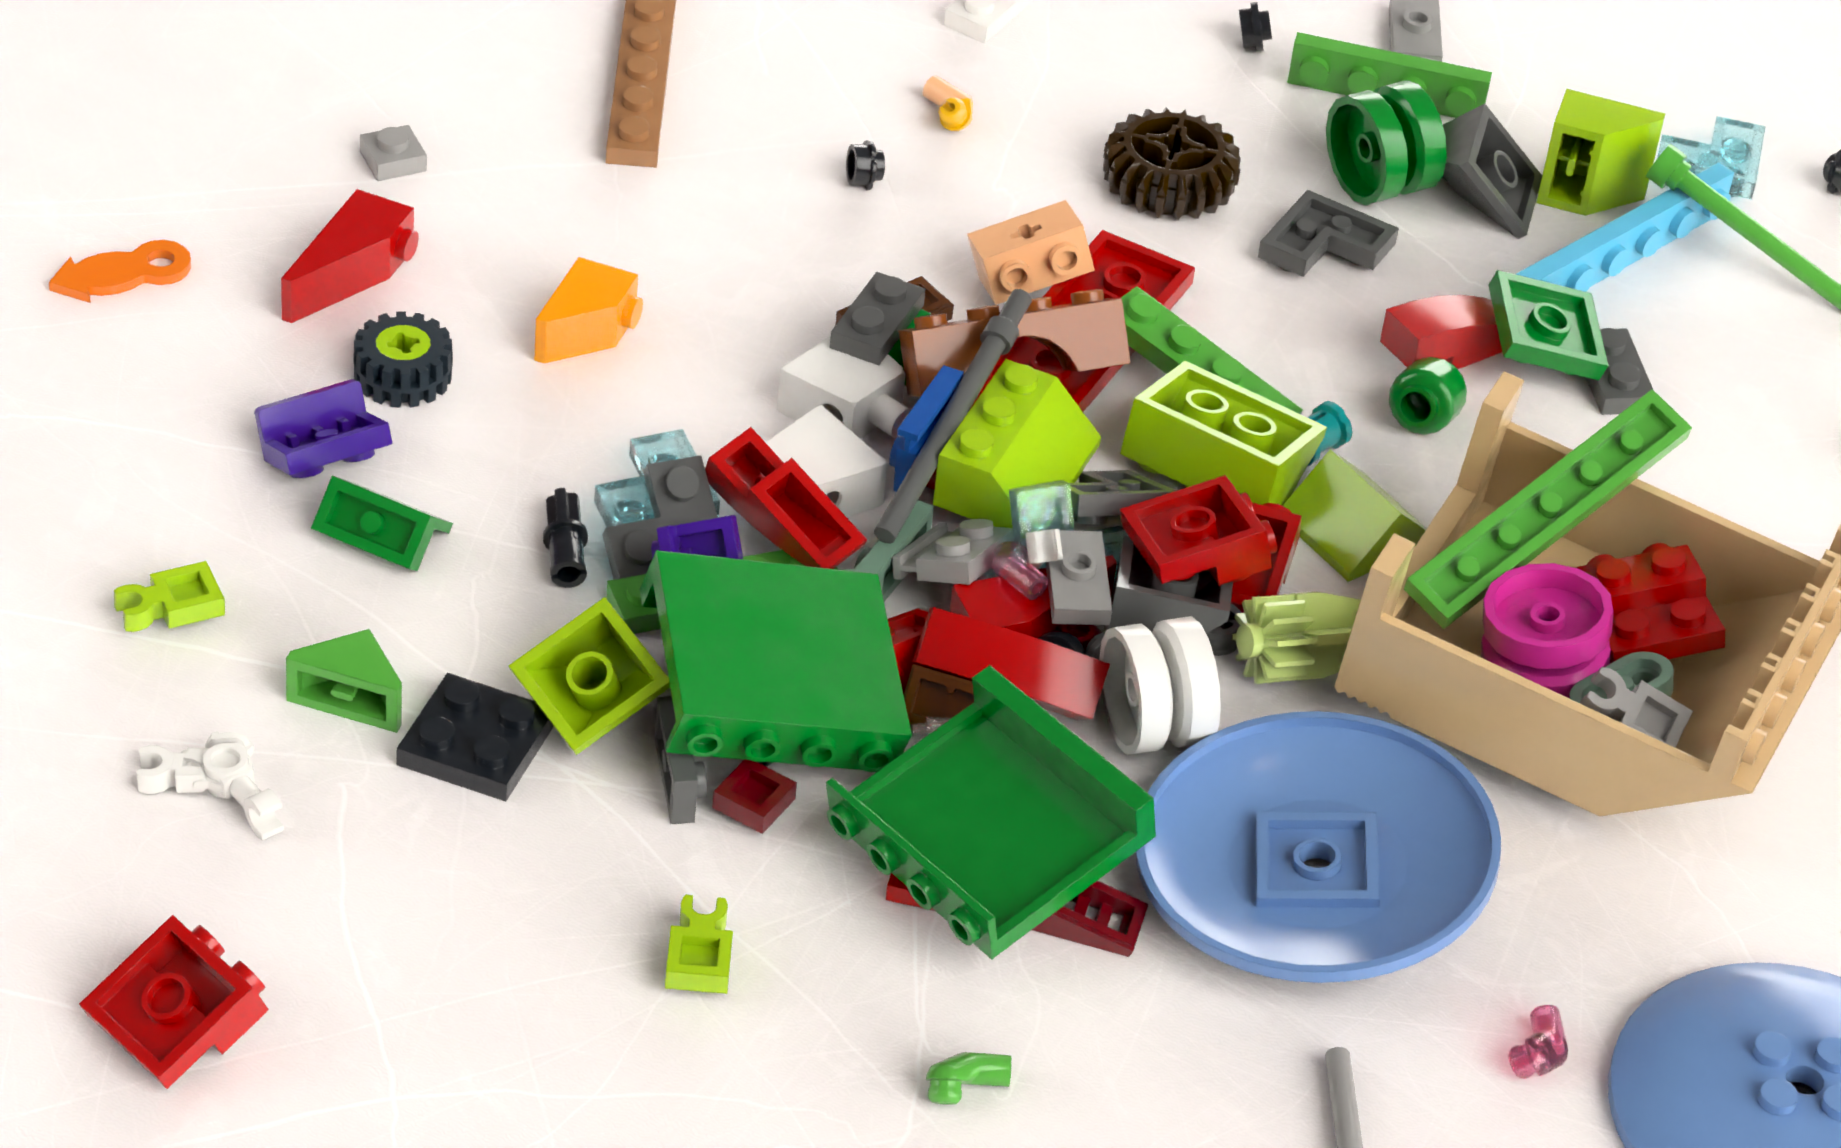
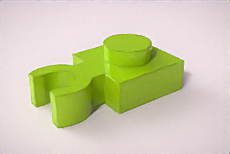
M207 561L150 574L151 586L148 587L128 584L114 590V608L116 612L123 611V623L126 632L141 631L149 627L154 620L164 618L170 629L225 615V598Z
M686 894L682 898L680 926L671 925L665 989L728 993L733 931L725 930L728 904L725 898H717L716 910L710 914H700L693 909V895Z

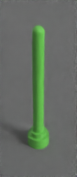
M1672 144L1667 146L1647 172L1646 177L1662 189L1665 186L1673 191L1679 188L1841 311V284L1690 171L1692 166L1685 161L1687 155Z

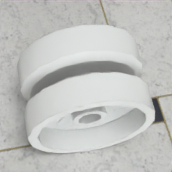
M1189 616L1157 622L1152 632L1142 623L1113 627L1106 630L1101 641L1099 660L1110 664L1101 692L1103 706L1110 731L1118 747L1126 755L1161 750L1167 739L1177 748L1191 746L1205 737L1217 733L1221 713L1220 684L1212 647L1200 622Z

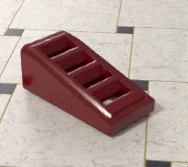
M1097 880L1071 900L1074 902L1072 910L1063 906L1032 929L1033 931L1129 957L1134 950L1149 904ZM1088 906L1098 909L1095 920L1085 916ZM1112 913L1122 915L1118 931L1108 927Z

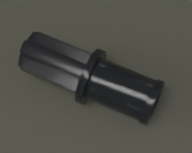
M557 488L554 490L555 495L546 499L548 526L543 531V543L546 549L550 551V575L552 582L560 587L572 588L583 583L587 577L584 547L588 542V531L585 525L581 523L578 495L576 493H567L565 488Z

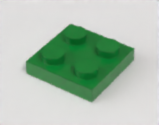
M1497 270L1488 286L1503 357L1523 364L1529 363L1558 370L1568 375H1578L1600 380L1609 365L1592 293Z

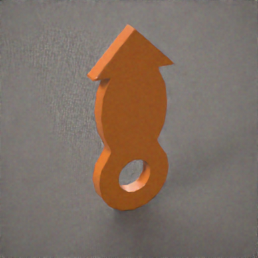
M153 240L141 244L132 252L114 251L100 253L87 257L74 264L70 256L49 281V290L91 303L90 295L119 294L132 290L142 283L155 285L173 284L181 281L189 274L191 269L190 252L183 245L175 241ZM157 258H165L172 261L170 265L161 267L154 266L150 262Z

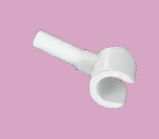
M1059 528L1025 533L1028 560L1025 564L1027 571L1039 569L1045 562L1063 560Z

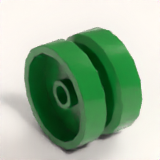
M1405 80L1382 86L1373 92L1366 90L1336 99L1329 109L1326 123L1328 155L1332 169L1342 189L1353 201L1362 205L1377 203L1397 197L1399 193L1406 195L1435 187L1442 178L1447 160L1446 136L1438 110L1431 97L1419 84Z

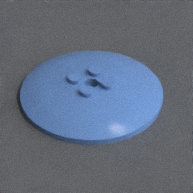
M1309 711L1268 715L1226 727L1217 733L1205 737L1177 756L1160 773L1148 791V794L1154 798L1156 837L1136 851V865L1148 899L1165 922L1187 942L1225 964L1250 973L1295 982L1329 983L1368 979L1393 973L1415 965L1453 943L1474 923L1490 900L1500 868L1501 835L1493 804L1484 788L1475 776L1444 748L1415 732L1386 721L1347 713ZM1310 859H1323L1328 861L1330 865L1322 868H1313L1305 865L1304 862Z
M1737 963L1711 967L1688 974L1653 993L1629 1017L1620 1032L1610 1063L1608 1098L1611 1115L1624 1147L1841 1148V977L1807 967L1781 963ZM1791 1082L1807 1084L1816 1093H1799Z

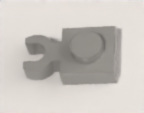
M1601 667L1593 675L1591 682L1605 691L1607 699L1601 698L1596 693L1589 691L1581 699L1580 704L1674 748L1676 747L1693 712L1691 709L1643 680L1630 691L1626 688L1623 678L1610 668Z

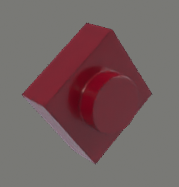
M743 760L713 791L712 808L763 834L796 799L797 782L758 762Z

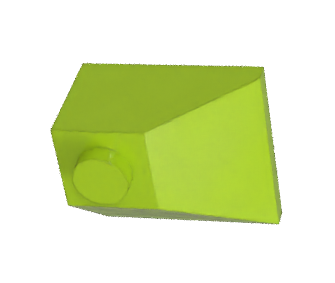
M605 597L508 665L511 672L576 755L670 688L669 677Z

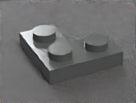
M1307 190L1260 241L1258 258L1302 277L1308 273L1326 251L1341 256L1351 263L1374 270L1395 246L1399 228Z
M701 455L646 465L643 474L655 518L609 526L605 528L602 534L614 580L647 573L652 562V541L658 540L657 527L718 518Z
M1130 470L1082 471L1079 476V483H1054L1053 506L1073 514V521L1076 523L1103 525L1107 523V516H1121V508L1177 490Z

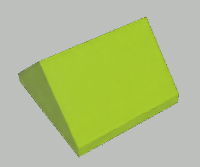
M1331 449L1283 504L1292 513L1302 516L1300 538L1347 582L1370 572L1371 566L1394 533L1414 542L1416 546L1427 529L1365 472Z

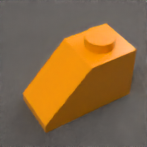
M578 257L536 318L534 361L545 364L616 347L628 328L634 329L641 317L643 299L637 297L638 274Z

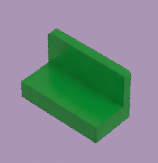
M331 476L311 529L418 572L434 529L449 534L453 523L359 484Z

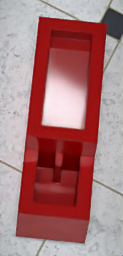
M1443 295L1413 300L1386 309L1380 342L1406 367L1417 359L1436 357L1445 359L1456 366L1457 369L1502 353L1493 305L1490 299L1469 295Z
M752 427L708 458L705 471L709 485L751 526L801 564L808 567L834 569L866 544L867 539L796 461L790 458L784 463Z
M930 607L912 663L968 681H972V677L991 665L1042 708L1074 720H1093L1110 667L1109 663L1059 645L936 607Z

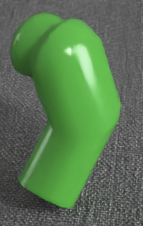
M962 1052L933 1064L929 1068L925 1079L930 1081L928 1089L929 1100L935 1104L955 1105L962 1098V1084L1009 1087L1011 1055Z

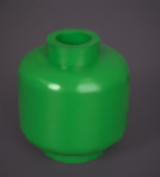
M1436 357L1417 359L1395 378L1389 390L1388 403L1392 415L1405 429L1422 435L1436 433L1446 427L1460 414L1466 403L1467 387L1463 375L1456 366L1445 359Z

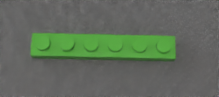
M1651 389L1408 577L1404 590L1445 629L1481 601L1494 580L1506 571L1527 565L1687 440L1692 426Z

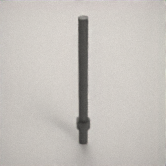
M1014 289L1000 314L991 317L980 335L982 345L874 530L875 536L880 541L888 544L895 541L937 468L940 452L969 412L1000 356L1010 352L1019 336L1018 325L1032 302L1031 296L1026 291Z

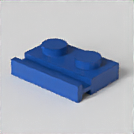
M943 365L898 427V437L894 441L889 457V465L895 467L893 491L897 492L964 376L963 371Z

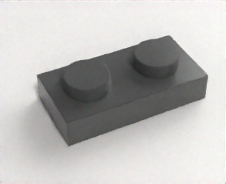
M876 272L832 329L830 348L879 366L898 341V330L907 329L924 306L926 289L905 282L898 277Z
M1603 328L1600 330L1609 366L1600 380L1587 377L1586 379L1601 415H1614L1622 413L1653 388L1628 329Z
M672 696L657 697L654 740L670 823H695L696 799L706 797L707 793L705 765L703 761L694 762L693 755L666 753L665 745L676 723Z

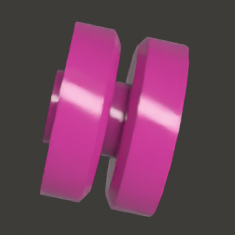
M1545 563L1528 564L1506 571L1490 584L1483 599L1482 622L1484 634L1481 641V658L1569 699L1570 691L1576 683L1597 672L1601 667H1606L1610 664L1611 649L1609 638L1612 634L1613 605L1611 594L1597 578L1578 568Z

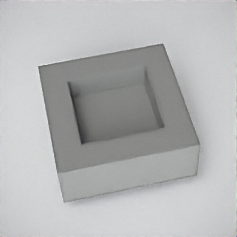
M409 125L387 127L380 131L360 134V152L377 181L427 171V154Z

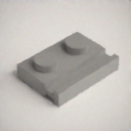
M971 519L961 522L956 530L950 532L948 531L947 523H939L892 557L894 579H903L911 572H916L917 581L970 585L1016 550L1014 528L993 527L991 520Z

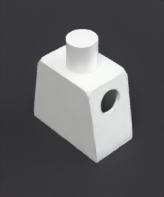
M829 336L780 368L777 410L795 420H798L815 407L822 405L860 439L876 428L881 429L893 438H897L898 427L911 411V409L902 404L905 382L903 367L888 354L878 366L831 349V336Z
M822 405L815 407L765 442L784 463L793 458L846 517L884 504L888 462Z

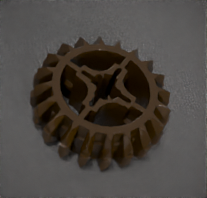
M1167 107L1164 108L1162 113H1155L1150 109H1145L1142 116L1129 114L1126 122L1116 123L1114 131L1109 134L1103 155L1104 180L1109 182L1111 193L1121 196V204H1136L1138 213L1148 210L1155 212L1157 219L1164 214L1172 215L1177 221H1179L1182 215H1189L1194 219H1199L1202 211L1209 214L1215 213L1218 205L1228 204L1230 196L1235 191V185H1238L1241 171L1239 169L1241 161L1239 156L1240 148L1234 145L1232 134L1222 132V124H1208L1205 115L1193 117L1187 115L1186 109L1181 113H1173Z

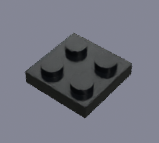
M447 672L398 745L396 765L506 802L554 726L535 701Z

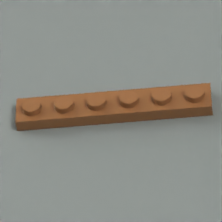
M626 0L606 146V164L657 168L677 0Z

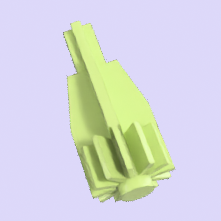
M1322 592L1252 597L1251 600H1244L1242 605L1245 613L1235 614V619L1240 626L1237 633L1233 634V640H1236L1239 652L1235 656L1236 660H1247L1243 675L1245 677H1254V683L1260 684L1319 679L1339 673L1361 600Z

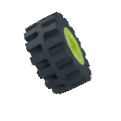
M406 311L396 312V317L390 318L385 313L378 315V322L371 319L364 323V330L358 329L355 335L353 352L354 380L361 383L362 392L366 397L373 394V401L381 405L387 400L391 401V407L400 408L401 403H408L411 408L418 407L420 400H425L427 403L435 401L436 393L443 395L447 391V385L451 384L453 351L449 331L446 327L440 328V322L434 318L425 321L424 314L416 312L413 317H407Z

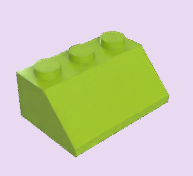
M1005 359L939 454L933 505L970 519L991 520L993 527L1014 528L1016 536L1026 539L1025 533L1044 530L1058 508L1053 506L1054 483H1075L1100 446L1101 436L1056 376L1036 370L1028 365Z
M1184 361L1134 398L1120 454L1138 462L1142 469L1151 473L1163 474L1184 484L1185 487L1226 475L1239 494L1246 492L1253 503L1260 505L1275 503L1283 506L1293 493L1322 442L1327 427Z

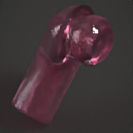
M1005 541L994 548L991 569L995 574L1001 576L1027 599L1035 600L1040 597L1047 588L1048 578L1032 564H1029L1026 547L1018 542Z
M1554 1005L1538 1006L1530 1013L1533 1035L1525 1038V1044L1513 1046L1508 1053L1511 1068L1519 1078L1527 1079L1535 1073L1539 1076L1546 1075L1562 1066L1568 1057V1045L1561 1013Z

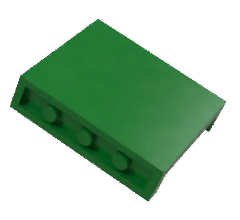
M656 550L640 587L642 607L657 608L676 718V723L665 745L666 753L688 754L698 757L710 756L743 759L754 762L798 764L810 767L864 770L866 772H878L903 754L912 733L878 574Z
M989 665L972 677L974 703L850 792L833 777L826 782L829 803L827 818L834 831L844 840L849 841L853 839L867 851L870 860L880 872L885 875L892 873L907 886L913 899L926 910L932 908L941 915L962 943L968 946L974 944L992 960L1155 838L1156 830L1154 798Z

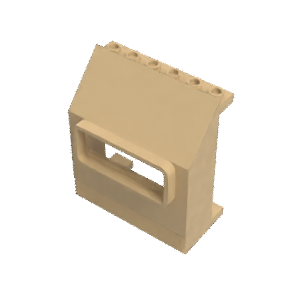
M1503 371L1482 403L1457 484L1416 546L1414 542L1394 533L1371 566L1334 687L1338 693L1345 692L1348 698L1356 697L1359 703L1366 702L1369 708L1377 707L1380 713L1387 712L1390 718L1597 816L1753 793L1841 632V524L1837 529L1830 549H1826L1819 561L1644 481L1635 479L1528 563H1555L1577 568L1578 566L1587 565L1592 558L1601 554L1622 558L1641 554L1645 548L1655 543H1664L1669 547L1688 545L1706 576V596L1726 629L1725 648L1668 659L1672 663L1674 670V689L1671 698L1693 711L1674 748L1481 658V641L1484 634L1482 622L1483 599L1443 629L1404 590L1408 577L1573 451V449L1511 422L1524 380Z

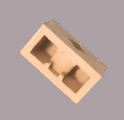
M1066 200L967 234L979 279L995 305L1006 302L1014 289H1022L1027 293H1032L1095 271L1083 224Z

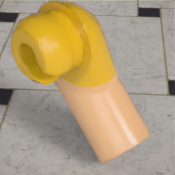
M937 75L927 80L923 88V96L940 106L938 113L941 125L950 131L965 129L972 121V97Z

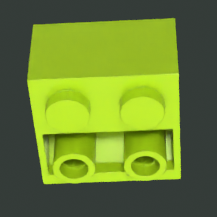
M1566 88L1554 122L1536 203L1587 216L1644 200L1650 180L1646 177V174L1654 164L1666 113Z

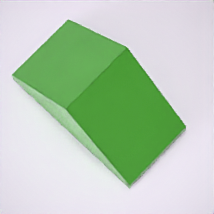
M370 629L290 651L286 657V697L288 702L395 733L400 729L402 725V682Z

